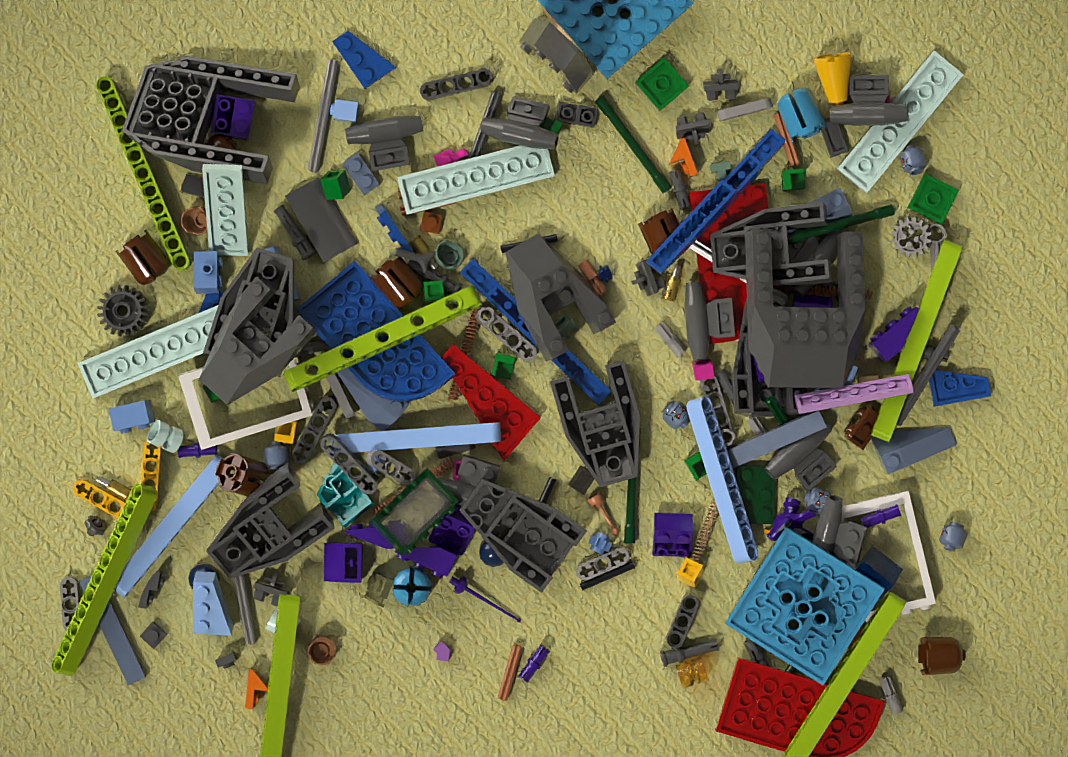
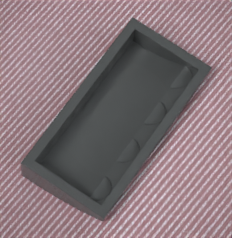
M319 178L285 195L324 263L357 245L333 201L326 199Z

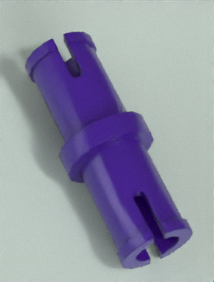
M195 443L194 445L180 446L177 452L179 458L192 456L200 458L204 455H217L218 448L216 445L201 450L200 444Z
M896 504L884 510L878 509L876 513L861 517L864 527L869 528L879 523L885 524V521L902 515Z
M540 644L532 658L529 657L527 665L518 676L521 679L524 678L523 680L529 683L536 670L542 667L541 663L550 653V650L548 648L545 649V646Z

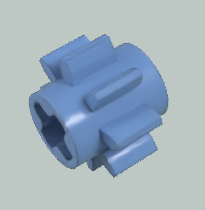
M597 532L596 536L591 535L588 542L592 544L590 550L601 555L604 554V551L609 552L612 543L609 542L611 537Z

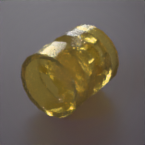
M701 657L692 659L689 664L683 662L675 665L683 689L693 686L694 682L699 684L709 681Z

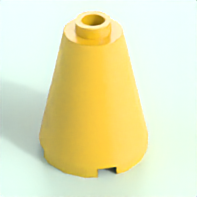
M850 52L814 57V64L829 103H833V106L844 105V101L848 100L852 62Z

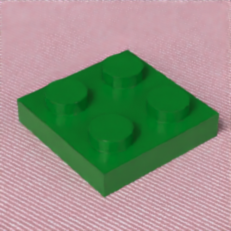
M665 57L635 82L659 112L689 87Z
M924 173L907 208L942 225L959 190Z

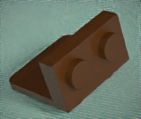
M870 405L860 407L854 415L857 417L856 420L850 422L843 431L846 433L844 438L864 450L873 437L871 432L878 413L872 410Z

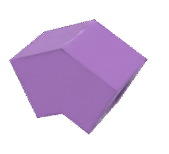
M441 641L433 649L437 653L436 660L449 661L450 648Z

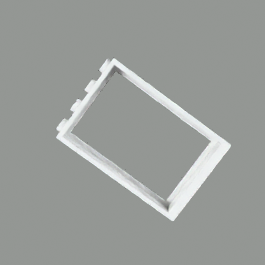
M294 357L289 363V368L299 365L300 362L296 363ZM204 367L178 374L201 450L312 416L311 411L314 410L312 400L307 399L305 392L309 390L306 386L297 390L302 407L301 411L210 439L192 380L200 377Z
M909 491L842 506L841 522H845L844 518L889 508L896 504L904 505L926 598L906 602L901 613L902 615L913 613L912 609L919 607L920 610L932 608L931 605L936 604ZM845 561L846 564L856 569L855 564ZM875 610L869 613L864 624H867Z

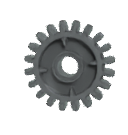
M117 285V292L110 288L111 295L105 292L103 295L107 299L100 298L99 301L104 303L103 307L97 306V309L103 310V313H98L97 316L104 317L100 324L107 323L104 327L105 330H109L112 327L110 334L114 335L118 330L117 334L119 337H122L123 331L128 337L130 336L129 330L136 334L135 327L142 330L143 327L139 323H147V320L142 318L143 315L149 316L148 312H144V309H148L149 305L142 304L147 299L145 297L139 299L142 292L139 291L135 294L136 288L132 287L129 292V286L125 285L122 291L121 286ZM121 306H126L128 309V313L125 316H120L119 314Z

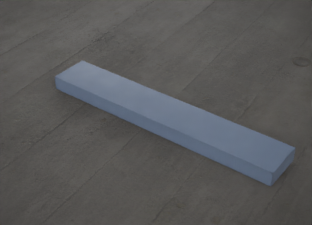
M812 411L726 449L732 469L827 428L821 411Z
M91 576L79 581L84 592ZM109 600L99 625L127 684L130 685L145 678L146 675Z

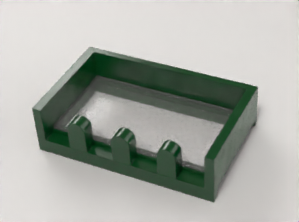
M426 468L378 513L369 524L379 531L400 556L405 552L409 555L416 548L414 544L418 540L422 542L430 535L428 530L432 527L436 529L443 522L441 518L445 514L450 516L457 509L455 505L459 500Z

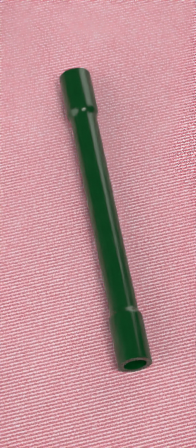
M604 95L598 98L595 103L603 114L608 117L642 163L662 194L671 189L672 186L663 174L659 172L616 114Z
M890 204L872 211L829 222L825 226L788 233L789 245L875 219L879 220L893 216L895 214L894 208Z
M639 428V446H640V433H641V428ZM637 477L628 479L624 543H635Z

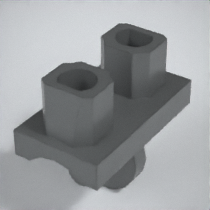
M718 69V74L711 75V80L718 81L703 82V88L706 91L708 101L718 100V91L725 90V99H736L737 89H739L737 79L727 80L730 79V74H723V70Z
M704 112L695 114V122L688 123L685 116L678 117L676 126L677 139L693 140L694 145H699L698 139L705 138V133L711 132L710 119L706 118Z
M646 259L636 264L638 270L634 272L636 280L631 282L632 285L638 284L640 290L645 289L646 295L650 296L665 287V283L662 277L654 279L652 272L656 270L646 263L648 260Z
M274 573L273 578L265 576L264 582L270 583V586L256 582L253 587L255 589V600L264 602L266 593L274 594L271 602L274 606H278L279 595H289V591L275 587V585L282 587L284 583L277 580L278 574Z

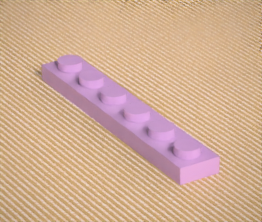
M909 374L847 385L843 386V388H831L795 395V402L798 413L802 414L913 393V386Z

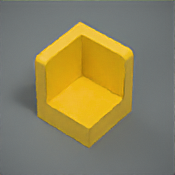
M298 421L278 426L274 441L295 444Z
M686 557L677 573L678 580L696 588L704 573L703 565Z

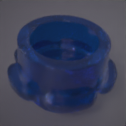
M600 265V270H598L601 281L605 280L608 283L609 280L613 279L609 266L605 265L602 267Z

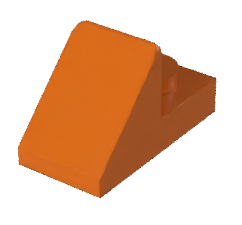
M682 138L669 165L683 160L684 163L681 165L684 174H688L689 178L698 173L685 138Z
M253 668L249 669L245 702V708L253 709L255 705H258L259 693H256V690L268 691V684Z

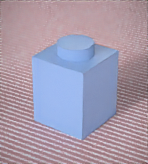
M335 99V104H331L330 115H333V119L336 121L357 123L359 103Z

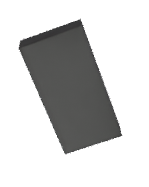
M830 117L824 119L827 129L823 126L820 130L830 158L849 152L840 124L830 122Z

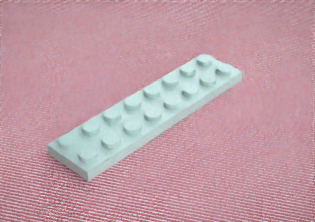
M933 51L891 102L908 106V121L872 126L837 170L867 193L964 74L936 51Z
M516 146L397 177L406 215L550 178L555 176L548 149Z
M218 305L77 363L92 399L202 354Z

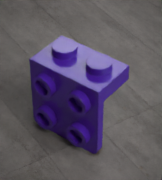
M456 504L457 509L450 516L445 514L441 518L443 522L436 529L433 527L429 541L458 555H463L475 528L459 510L461 507Z

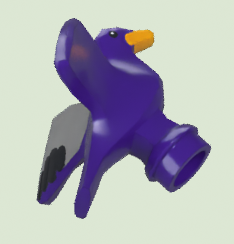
M786 498L783 503L785 507L784 512L775 518L772 530L764 529V533L771 541H777L785 527H789L812 542L814 534L803 528L802 524L806 520L817 516L816 513L809 509L802 514H796L800 509L801 502L794 498Z

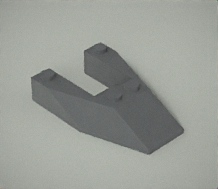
M538 18L531 22L520 39L522 44L520 48L528 55L532 53L542 60L546 58L550 62L549 67L556 73L560 71L563 74L562 82L564 84L562 86L569 93L574 92L577 94L591 79L593 72L584 55L577 46L550 22Z
M823 202L764 209L710 234L713 273L746 280L745 233L752 229H770L773 285H804L833 282L832 263L828 259L791 263L788 230L828 225L827 206Z
M539 233L506 251L518 313L546 362L569 350L550 315L574 301L593 334L601 332L616 323L607 305L584 276Z
M255 249L221 296L203 353L210 354L224 320L243 291L256 277L263 279L276 293L251 322L261 331L268 332V337L274 343L294 321V259L264 249Z
M256 277L243 291L224 320L199 377V380L226 405L279 375L318 331L305 317L298 315L275 343L264 334L251 320L276 291L259 277Z
M624 360L605 365L615 403L582 413L578 411L569 377L550 381L565 436L600 487L638 477L640 414Z
M288 463L272 473L240 504L206 549L207 553L229 579L288 561L334 529L333 518L322 505L289 528L272 510V505L300 487L299 476Z

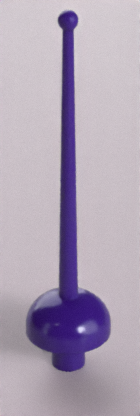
M452 576L449 580V583L455 586L454 593L460 594L467 591L517 620V622L521 621L520 618H516L468 588V580L465 576H462L460 579Z

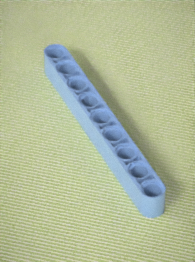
M707 396L690 400L687 403L688 415L733 559L738 564L755 561L758 558V549L713 404Z
M500 422L336 435L352 453L368 452L373 449L382 451L502 442Z
M219 454L212 459L127 562L114 589L123 598L128 595L218 486V476L215 475L216 467L221 459L224 460Z

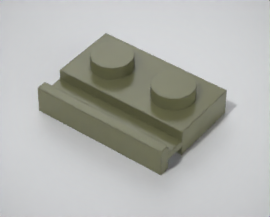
M373 571V574L367 581V590L369 592L367 595H364V598L378 606L384 607L383 600L387 599L393 580Z

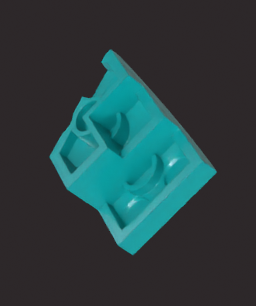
M335 462L330 472L326 474L324 483L317 492V496L326 509L332 511L345 528L375 504L369 495L363 493Z

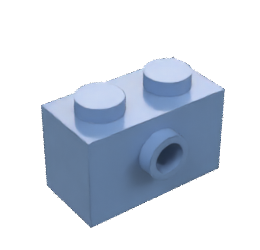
M217 251L194 252V290L196 294L219 293V287L223 286L222 276H219V269H222L223 261Z
M151 400L109 408L113 431H120L121 434L132 432L131 428L137 426L139 430L149 428V424L155 422Z

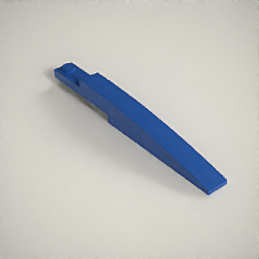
M770 129L735 169L711 190L646 263L662 274L760 175L761 169L784 146L786 140Z
M472 258L460 273L536 345L518 313L515 298ZM569 350L551 360L596 404L599 405L611 392Z

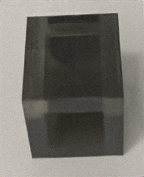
M580 465L568 485L584 495L594 481V478L586 466Z

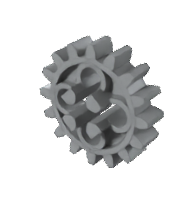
M907 216L906 222L900 219V225L895 224L893 226L896 231L891 232V235L895 236L891 242H896L897 245L894 249L899 248L900 255L905 252L907 258L911 254L916 258L918 257V252L923 255L925 253L924 249L928 250L930 248L927 243L933 242V239L929 238L933 231L927 230L930 225H924V219L918 221V217L915 216L911 220L910 216ZM904 226L909 227V232L904 231ZM918 228L923 231L922 235H917L914 239L908 241L906 245L901 243L902 239H906L915 233ZM915 242L920 243V248L915 247Z

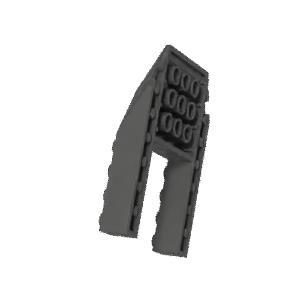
M191 56L180 57L181 60L173 62L168 60L160 64L145 66L122 129L124 134L152 155L191 171L203 173V164L242 165L243 180L268 184L273 169L269 156L203 144L213 118L216 94L221 95L223 90L295 103L300 88L296 74Z
M752 229L745 233L748 349L751 355L753 354L758 364L757 367L764 376L767 387L843 388L860 350L864 322L863 232H843L836 236L839 308L773 307L771 230Z

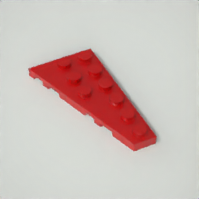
M452 344L441 358L455 373L453 379L480 424L500 422L502 442L492 443L502 460L505 461L541 417L455 344Z

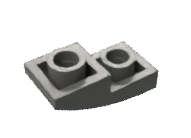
M559 101L554 121L557 120L567 124L594 128L598 109Z
M156 571L148 581L141 595L139 608L146 609L149 605H152L154 594L151 593V590L158 591L160 587H163L165 576H162L163 571Z

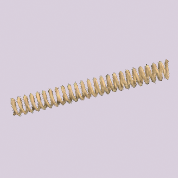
M714 497V500L711 501L714 504H710L712 507H709L711 511H707L710 515L707 514L706 517L708 518H705L707 522H703L705 524L702 526L704 529H700L704 533H699L701 536H698V538L701 540H696L698 543L695 545L698 547H694L695 550L692 552L695 554H691L694 558L690 559L695 562L701 561L702 555L700 554H703L701 550H705L703 547H706V544L704 543H708L705 539H709L707 537L710 536L708 532H712L710 530L713 528L711 525H714L713 522L716 521L714 518H717L714 515L718 514Z

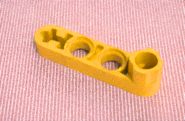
M146 440L143 447L141 484L145 485L147 480L155 482L157 498L150 511L152 513L158 507L162 447L160 446L154 450V455H158L157 459L153 457L147 458V454L151 455V449H148V445L151 444ZM151 460L157 464V468L153 472L148 471L146 468V464Z
M78 480L73 485V492L76 496L119 518L126 503L125 501L86 480ZM84 483L85 489L91 491V488H94L89 498L86 497L89 495L88 493H79L78 485ZM97 492H101L104 495V500L101 503L94 501V494ZM114 501L119 502L121 505L120 511L116 513L110 508L111 503Z

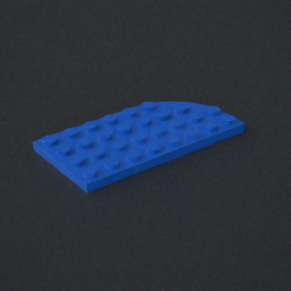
M355 261L296 309L300 316L305 317L318 329L316 334L330 350L404 316L369 279V276ZM381 335L378 337V340L386 342L388 337ZM417 335L347 368L367 390L377 396L393 401H412L424 398L440 389L455 376L453 370L421 335ZM346 351L343 353V356L351 358L353 353Z

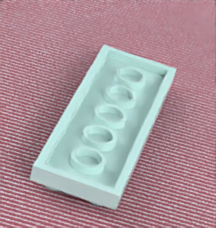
M203 164L202 172L209 251H217L218 255L248 256L242 165Z

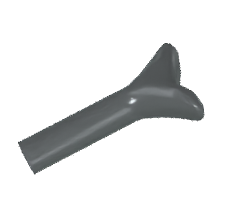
M396 248L394 255L417 261L421 265L423 272L426 273L428 270L427 263L434 257L435 251L419 255Z

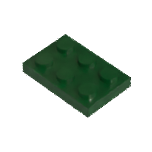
M737 466L736 482L749 524H774L775 480L765 471V466Z

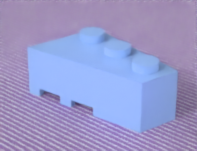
M196 571L193 581V634L232 636L234 623L230 618L229 609L224 601L216 572Z

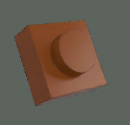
M424 211L420 231L439 234L443 215Z

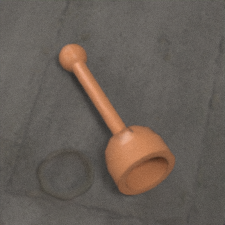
M597 492L587 500L592 507L600 509L612 529V534L618 535L619 529L614 527L602 507L604 498L601 492Z

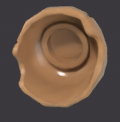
M193 206L183 212L181 226L186 233L202 235L207 232L206 208Z
M325 636L315 637L308 645L307 654L314 664L326 665L336 657L337 646L331 638Z

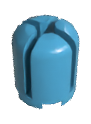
M806 88L796 89L793 91L794 98L791 94L787 93L778 101L777 107L792 143L795 142V138L802 136L804 139L820 133L819 128L823 126L827 129L826 122L811 90Z
M413 566L403 569L393 581V595L398 602L405 606H409V604L418 606L424 603L431 593V578L427 572L419 567ZM411 580H414V583L418 586L414 591H410L407 587Z

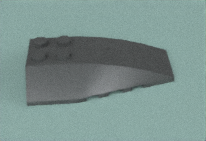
M746 299L732 373L734 413L746 417H775L765 401L766 398L773 395L787 416L799 415L795 395L807 393V388L767 387L765 381H758L753 354L751 355L748 349ZM773 300V307H786L785 304L781 305Z
M485 479L479 482L459 509L509 570L541 593L552 580V574L571 548L577 546L587 532L586 529L557 508Z

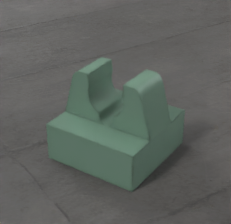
M730 161L710 165L711 174L717 173L718 182L724 180L727 177L726 171L731 169Z
M566 313L554 323L560 335L566 339L570 338L567 333L571 329L575 332L578 331L576 323Z

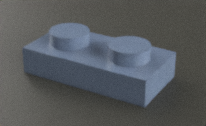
M358 153L342 163L363 195H366L380 185Z

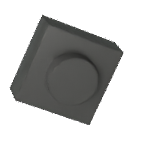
M152 622L140 637L155 649L167 636V633Z
M233 652L216 659L215 662L217 667L223 666L226 669L235 665L233 661L238 658L236 653Z

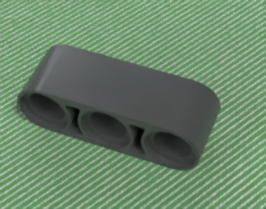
M691 594L685 595L681 599L667 632L666 642L672 648L682 646L698 609V599ZM686 599H694L695 605L693 608L688 609L685 607ZM680 616L687 617L688 621L685 626L677 624V619ZM672 634L680 636V641L677 644L670 642L669 639Z

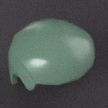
M444 240L438 244L435 250V259L442 268L453 270L462 264L464 250L457 242Z

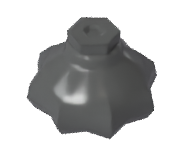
M90 515L84 522L89 536L103 535L104 531L107 530L105 520L98 516Z

